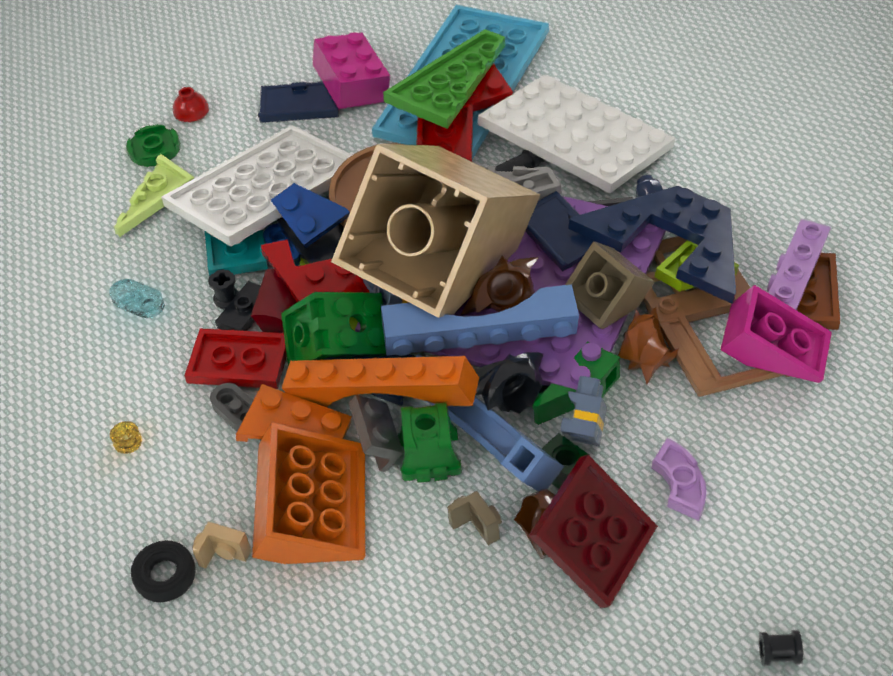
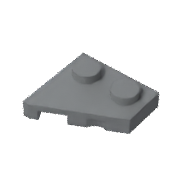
M496 166L487 167L488 170L540 194L539 200L555 191L561 194V184L550 167L527 168L513 166V172L496 171Z

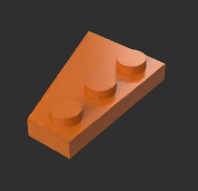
M262 384L236 433V441L248 442V438L262 439L271 422L344 439L350 427L352 416Z

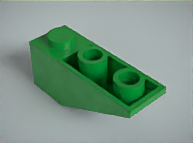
M582 348L574 357L579 366H585L590 370L591 378L600 379V385L604 387L603 398L620 377V357L602 348L600 358L595 361L585 360L582 357ZM551 383L543 393L541 392L537 395L532 406L534 410V423L540 425L575 410L568 391L576 392V389Z

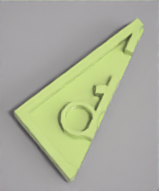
M160 154L156 158L157 166L153 172H147L143 183L138 186L132 195L130 208L126 213L121 212L118 217L117 223L114 226L116 235L121 237L162 209L164 205L161 197L193 180L194 176Z

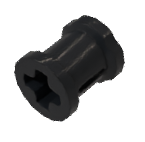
M217 270L208 279L209 286L215 293L213 296L214 304L221 309H225L239 293L234 287L236 282L235 275L229 270Z
M792 630L790 634L768 635L767 632H759L758 644L762 665H770L771 662L793 661L795 665L803 663V644L799 630Z

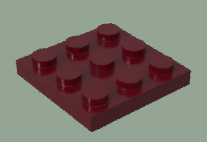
M585 455L579 458L528 536L600 608H607L612 604L658 526L590 455Z

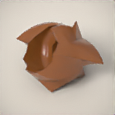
M656 307L649 314L640 315L637 309L635 310L633 321L624 333V340L618 356L630 361L629 370L642 369L646 384L649 383L660 366L670 367L668 363L676 358L679 348L674 351L668 349L662 334Z

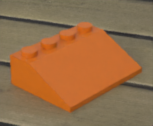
M271 422L258 447L252 558L281 564L354 561L365 558V454L361 443Z

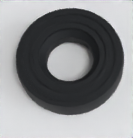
M170 540L154 542L143 548L133 560L131 566L132 582L138 593L145 599L153 602H168L180 597L190 588L195 578V563L191 553L182 544ZM171 561L176 565L175 574L168 580L155 581L150 577L152 568L160 562Z

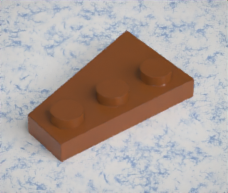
M821 253L797 311L824 328L839 330L840 325L836 253Z

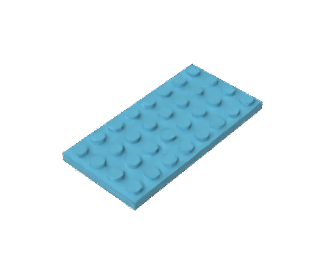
M456 5L408 76L486 29L505 37V47L494 61V64L512 91H514L548 35L549 23ZM388 104L372 128L373 137L405 145H417L418 117ZM491 107L473 112L472 159L489 133V130L477 125L478 115Z

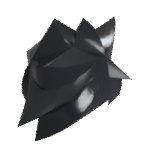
M526 352L516 356L508 354L502 361L474 369L479 376L475 395H482L487 410L497 406L501 411L510 412L511 410L520 414L527 407H532L539 391L542 389V377L539 366L544 354L539 352Z

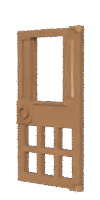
M679 236L662 240L654 257L657 265L659 266L666 260L663 255L664 253L676 251L687 240ZM739 269L735 275L736 295L734 301L750 288ZM655 271L646 274L654 282L660 281L654 277ZM651 287L643 299L648 313L656 307L663 337L672 351L679 348L676 360L698 397L783 376V374L755 368L721 377L689 322L729 313L731 303L698 288L689 291H678L671 287L675 294L657 297Z

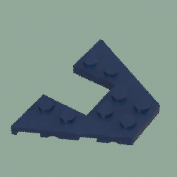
M674 186L570 218L568 229L598 243L612 247L620 253L649 223L697 244L696 249L678 268L676 278L733 304L736 295L731 208L720 204L718 201L703 197L690 189Z

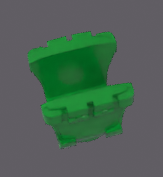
M447 402L435 403V406L413 408V406L401 407L402 426L398 433V438L401 446L404 447V459L400 467L402 479L404 481H414V479H417V483L431 482L430 478L440 481L447 480L448 475H460L462 472L461 460H459L452 446V441L458 440L457 427L450 420Z

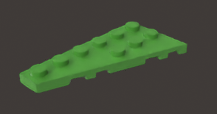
M484 29L384 91L383 101L395 106L397 109L404 110L416 115L418 118L428 120L448 129L505 47V37Z

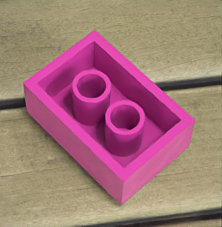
M352 32L339 36L329 35L324 38L314 39L313 67L338 109L384 102L383 92L389 89L390 74L362 32Z

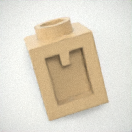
M209 521L202 533H198L193 542V553L198 565L203 568H207L215 553L226 560H233L235 558L246 562L252 551L245 532Z

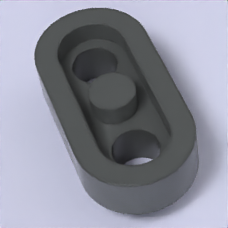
M232 383L221 384L215 387L210 394L213 410L237 432L253 399Z

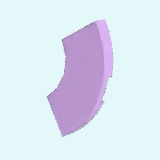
M667 438L652 461V469L661 474L669 485L670 495L667 507L699 521L705 506L706 482L697 466L698 463L695 458L681 445Z

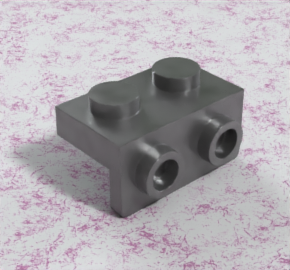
M355 395L349 401V407L364 454L375 456L379 471L386 472L403 454L386 402Z

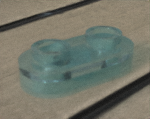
M132 279L119 280L110 287L109 294L113 304L127 312L142 318H153L164 310L165 303L161 292L157 289Z

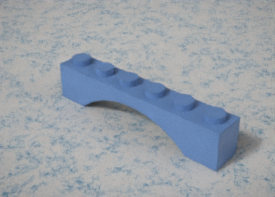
M572 284L540 288L531 297L514 307L483 316L445 314L443 317L438 318L411 303L381 306L387 356H404L423 351L437 352L442 349L457 347L471 348L475 345L484 344L499 345L518 340L533 341L538 338L553 336L566 337L570 334H577L579 320Z
M476 396L473 406H447L450 420L478 441L501 465L519 480L537 491L548 489L564 468L562 464L494 410H487L485 403Z

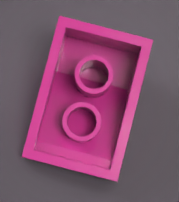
M753 285L731 304L720 350L746 366L820 383L824 379L832 332L758 286Z

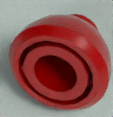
M184 87L179 90V95H177L173 102L174 117L182 122H195L202 119L209 111V105L204 96L194 91L192 87Z

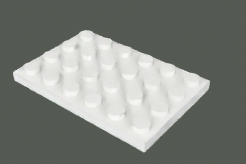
M547 75L541 76L513 93V95L478 115L477 125L608 193L616 190L671 150L676 139L661 129H656L638 118H633L621 112L618 108L598 101L597 98L588 96L576 90V88L567 86Z
M292 125L163 195L161 198L164 207L227 245L233 246L255 232L264 229L277 219L282 218V215L273 205L271 199L293 183L318 195L329 191L334 173L352 154Z

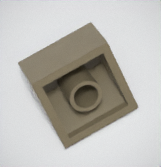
M593 241L565 285L572 284L578 310L600 329H605L637 309L655 282L614 248Z

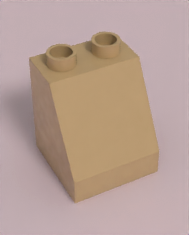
M376 144L331 262L438 318L443 317L445 314L451 315L472 296L473 289L479 278L494 268L502 255L507 260L518 249L540 194L440 146Z

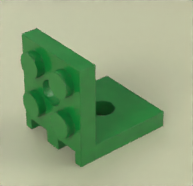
M313 292L283 311L281 314L288 366L290 361L324 360L330 357L386 356L381 306H383L382 294L366 292ZM350 317L358 320L360 332H356L351 328L349 323Z

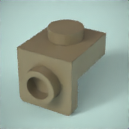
M478 491L468 496L457 498L447 507L449 524L453 529L471 521L487 545L500 540L499 524L502 523L501 517L493 505L488 506Z

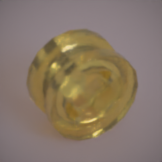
M131 421L120 422L110 431V439L115 450L119 453H132L141 446L142 436L137 425Z

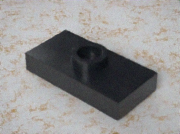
M248 281L216 319L217 328L221 330L248 331L255 322L251 314L261 285Z

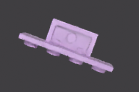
M803 219L800 220L786 254L780 255L776 268L777 274H772L767 288L769 294L797 310L831 227Z

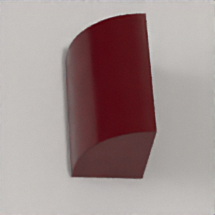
M274 268L266 269L251 317L262 332L284 333L281 313L297 302L290 294V290L283 280L279 279Z

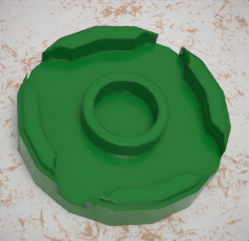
M156 124L138 129L134 132L135 136L132 139L129 137L126 144V150L132 162L140 166L152 167L157 166L156 158L160 154L169 160L176 157L180 151L181 143L177 132L173 128L170 130L166 129L165 125Z

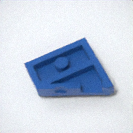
M295 183L271 199L273 205L305 248L346 220L350 214L347 208Z

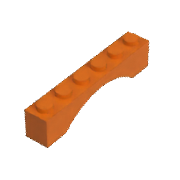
M466 356L290 361L282 389L285 393L324 407H328L333 402L344 397L371 393L407 396L434 404L447 402V406H473L479 376Z

